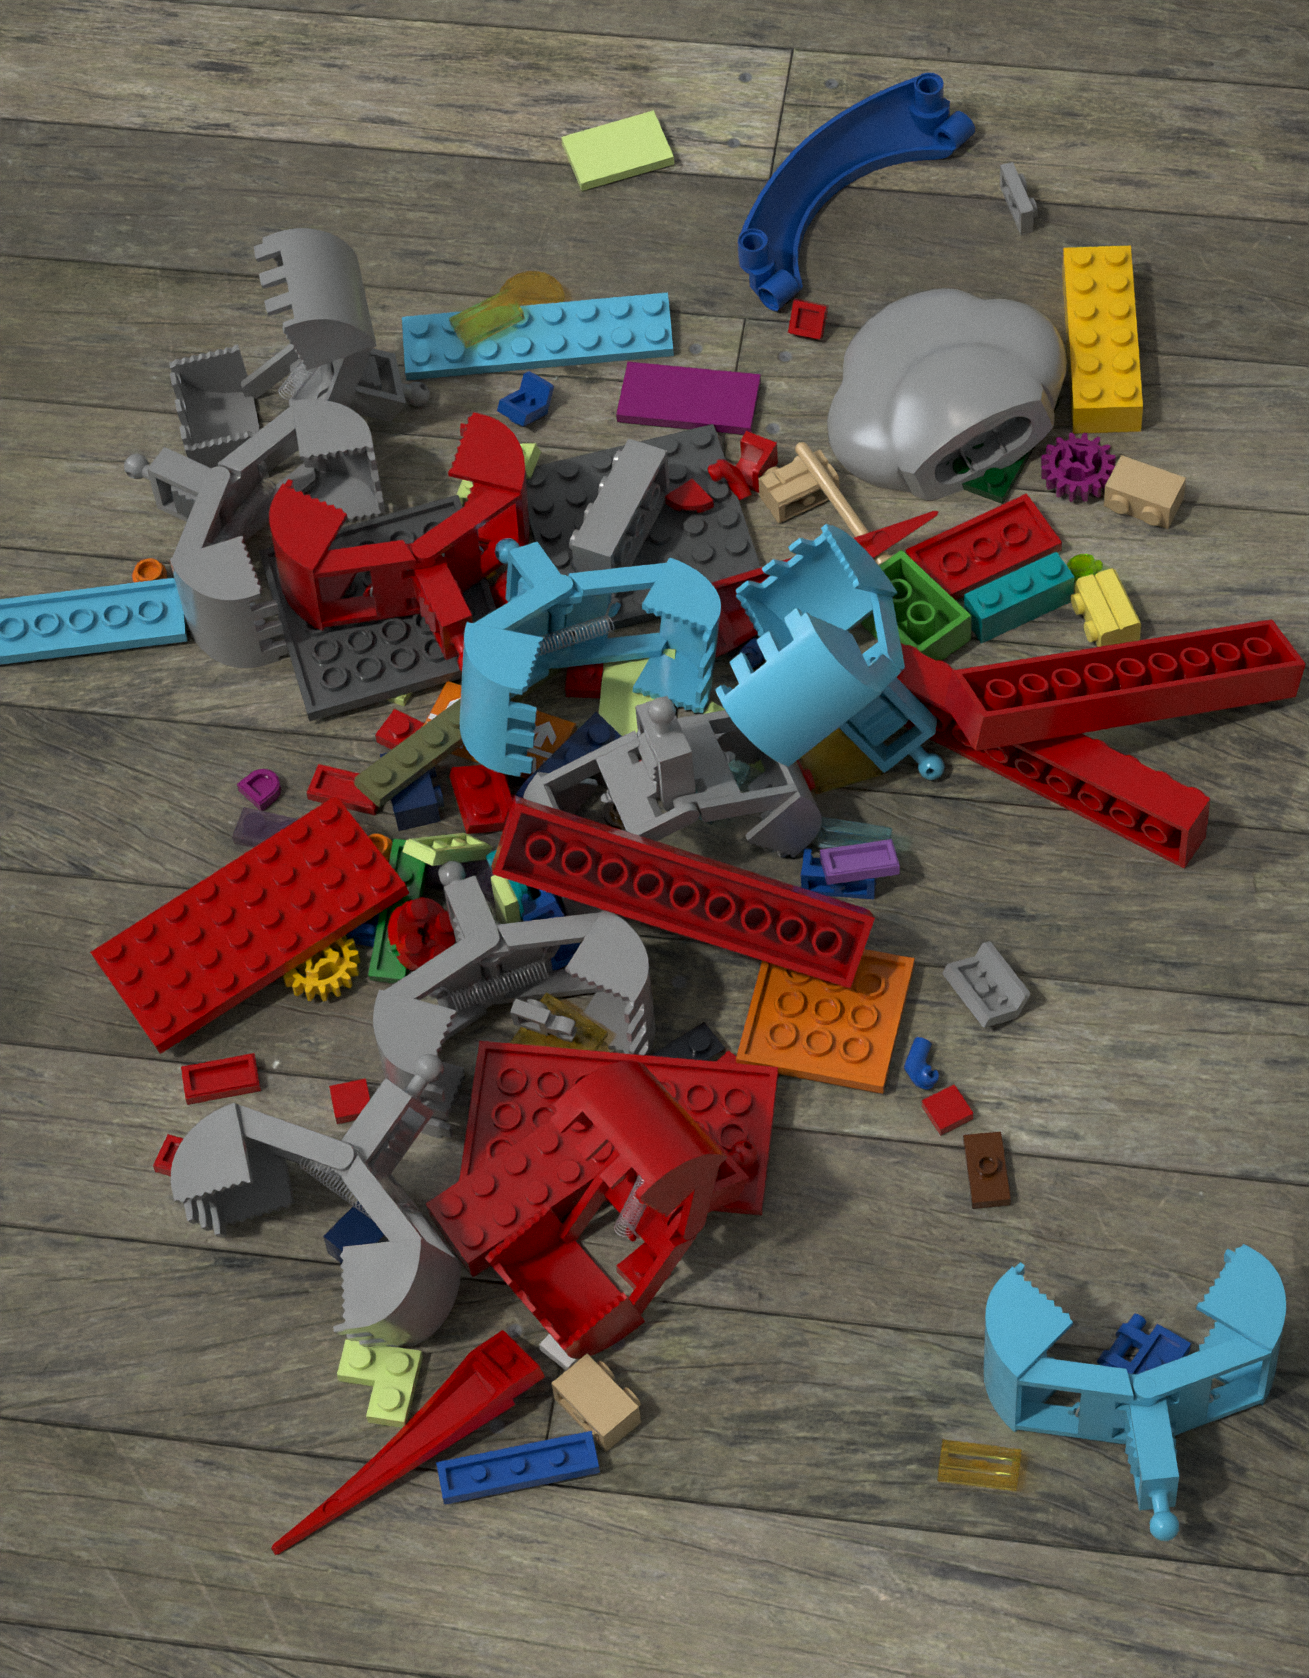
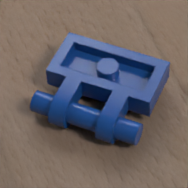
M1135 1313L1128 1323H1122L1116 1332L1117 1339L1109 1350L1102 1352L1097 1363L1101 1366L1127 1369V1373L1138 1375L1187 1356L1191 1349V1343L1159 1324L1155 1326L1150 1335H1147L1141 1331L1147 1323L1141 1315ZM1130 1347H1136L1140 1350L1130 1363L1123 1356Z

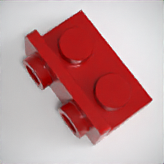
M483 765L452 767L449 776L466 834L503 831L515 797L514 794H510L508 788V774L496 772Z

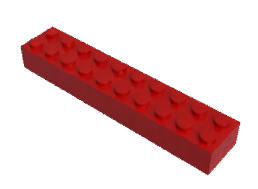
M1270 619L952 670L945 706L974 750L979 751L1293 698L1297 695L1306 663L1275 622Z
M901 643L905 668L897 678L937 718L936 732L929 738L930 740L1185 869L1206 838L1210 798L1205 796L1201 790L1195 787H1187L1173 780L1169 774L1163 771H1155L1141 764L1137 758L1131 755H1123L1109 748L1105 742L1099 739H1092L1082 733L975 751L945 706L950 678L954 669L944 661H936L922 654L914 646ZM910 720L904 725L908 729L915 726Z
M518 796L514 797L491 865L493 875L847 988L852 986L875 920L869 909Z

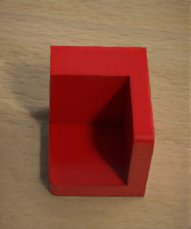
M746 431L740 440L741 458L735 467L742 472L749 489L759 493V478L768 469L776 467L778 464L777 442Z

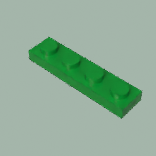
M393 839L389 864L405 883L409 894L379 914L368 973L371 981L396 983L409 973V969L404 967L396 957L400 955L396 945H390L388 924L391 914L397 907L402 906L407 901L423 896L428 864L403 852L406 840Z

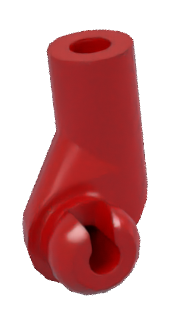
M718 459L716 460L717 463L708 466L707 470L712 480L718 482L725 478L739 501L752 495L740 469L727 460Z

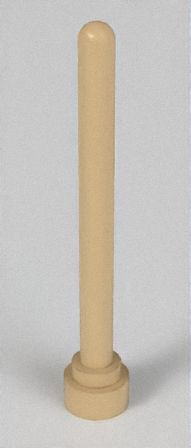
M799 442L795 447L797 455L854 536L857 537L869 533L810 447L805 442ZM882 552L873 559L878 565H881L893 555H889L888 552Z

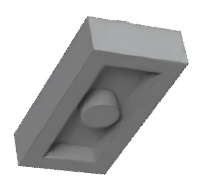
M1014 163L1000 165V189L1020 235L1033 232L1034 218L1038 216L1036 202L1033 197L1028 198L1025 177L1022 173L1018 174Z

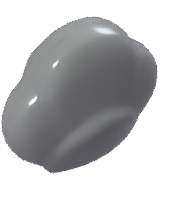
M941 288L910 294L887 305L865 322L854 335L846 349L843 362V381L833 398L827 417L828 439L833 453L854 476L877 487L911 492L915 497L924 500L939 499L964 490L962 483L983 476L987 469L993 467L1002 469L1015 463L1046 437L1053 428L1054 408L1062 389L1067 369L1066 353L1061 336L1053 323L1044 314L1028 304L1008 299H981L959 289ZM984 443V446L980 449L972 448L975 445ZM962 456L970 470L965 474H956L952 469V463L956 458ZM966 457H968V458H970V459L972 460V461H971V465H970V463L968 462V460L966 459Z

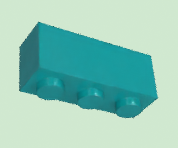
M1055 552L964 594V609L971 615V630L982 644L1070 603L1071 595L1074 594V575L1059 554Z

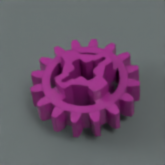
M1073 432L1069 433V440L1066 441L1061 437H1057L1056 446L1048 444L1046 446V454L1041 457V478L1046 480V488L1050 490L1056 487V497L1058 498L1065 493L1069 494V501L1071 502L1075 500L1076 496H1081L1082 500L1087 502L1088 494L1091 493L1097 498L1101 497V488L1105 489V485L1116 463V456L1110 454L1111 446L1109 444L1100 446L1101 438L1098 436L1092 441L1088 440V434L1085 432L1082 434L1081 439L1076 438ZM1101 466V470L1096 474L1098 467Z

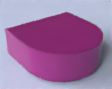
M268 769L255 770L237 783L238 791L261 812L275 802L281 794V785L277 774Z

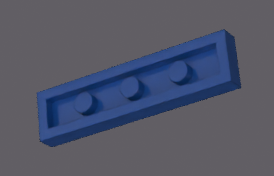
M592 1431L436 1462L444 1505L600 1473Z

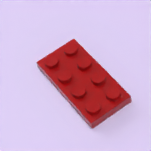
M1026 493L906 549L905 553L954 600H957L972 590L1052 553L1062 551V541Z

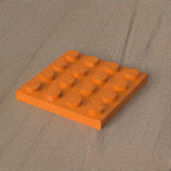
M864 949L851 988L762 961L737 1052L736 1063L778 1067L779 1074L883 1094L911 983L915 958Z

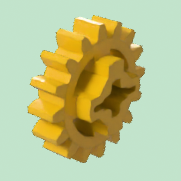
M346 935L285 973L283 975L285 986H292L295 996L305 992L308 1001H312L315 994L320 995L323 1002L327 1001L328 993L330 992L340 997V987L343 985L351 988L353 985L350 976L359 975L357 964L360 963V958L353 938L347 940Z

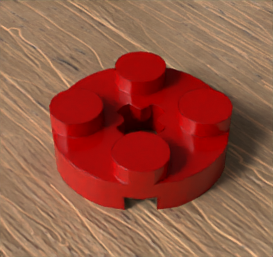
M420 897L407 901L402 906L397 907L391 914L388 924L390 945H396L397 951L400 954L396 956L404 967L411 971H415L455 943V935L450 922L449 912L445 911L441 905L432 899ZM421 928L425 933V941L423 943L422 936L418 934V929Z

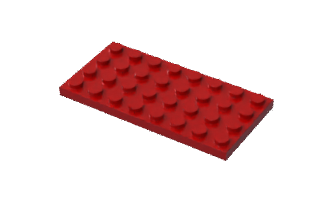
M335 795L90 953L159 1054H162L408 895L409 891L399 875Z
M479 1041L459 1181L548 1122L558 1111L553 1105L585 1076L606 1065L630 1060L644 1064L701 1128L704 1127L727 1153L730 1152L731 1147L738 1141L746 1140L755 1145L758 1157L753 1166L742 1169L749 1176V1179L738 1201L714 1211L762 1216L779 1069L772 1066Z

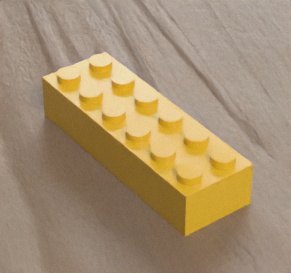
M1131 245L1063 248L1062 279L1073 434L1084 432H1141L1143 399Z

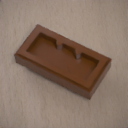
M1001 1131L963 1135L972 1209L1011 1205Z

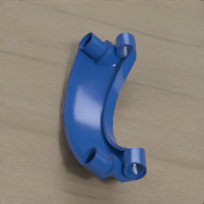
M922 73L917 77L875 93L842 111L805 138L768 180L751 208L738 236L739 265L749 274L750 287L768 309L778 311L803 288L798 267L800 247L812 219L833 195L858 178L888 166L913 161L946 158L975 133V126L965 113L956 111L950 116V101L944 98V82L938 74Z

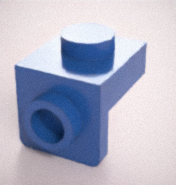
M528 371L523 374L520 389L499 400L497 411L508 417L511 422L524 427L548 413L554 386Z

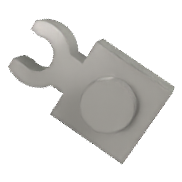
M515 999L510 1014L514 1025L546 1036L553 1034L562 1040L573 1042L577 1032V1027H574L576 1021L551 1014V1011L548 1010L545 1004L534 999H527L526 1002Z

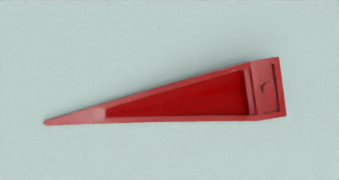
M934 510L854 537L853 539L872 558H875L937 517L939 511ZM789 558V559H786V560H783V561H784V562H788V561H789L790 559H792V558ZM763 567L711 583L716 589L721 602L715 659L738 649L758 635L753 623L749 620V616L745 613V609L741 606V602L736 598L737 593L735 590L747 580L758 583L765 581L770 575L763 572Z
M503 1330L470 1351L425 1405L369 1462L325 1502L272 1545L271 1549L274 1555L280 1554L514 1406L513 1399L527 1391L545 1377L540 1366Z

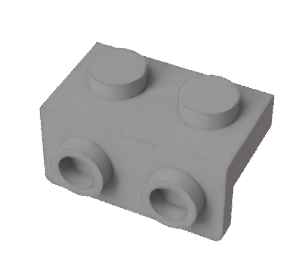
M990 941L982 943L975 956L947 964L942 973L983 1028L1016 1019L1030 997L1029 990Z

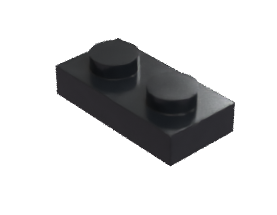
M703 1022L650 1056L717 1061L726 1053V1049L706 1023Z

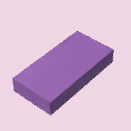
M892 839L820 849V861L827 885L900 874V865Z

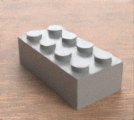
M628 439L623 450L616 452L609 476L602 478L595 502L588 504L580 530H574L570 538L569 549L573 553L572 570H575V573L632 566L665 504V496L671 492L667 450ZM612 593L611 597L615 598L617 593Z

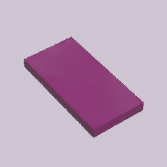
M627 361L616 419L617 422L681 429H694L713 424L716 432L744 435L746 431L752 432L761 385V374Z

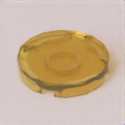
M526 271L509 278L501 287L498 298L499 308L565 302L562 285L553 276L539 271Z

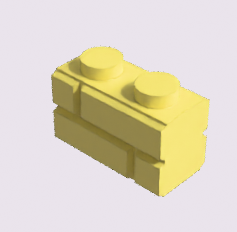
M1115 569L1104 570L1096 575L1091 574L1078 578L1075 581V594L1071 595V603L1076 615L1082 614L1086 621L1084 622V631L1090 643L1095 641L1097 647L1140 640L1141 622Z

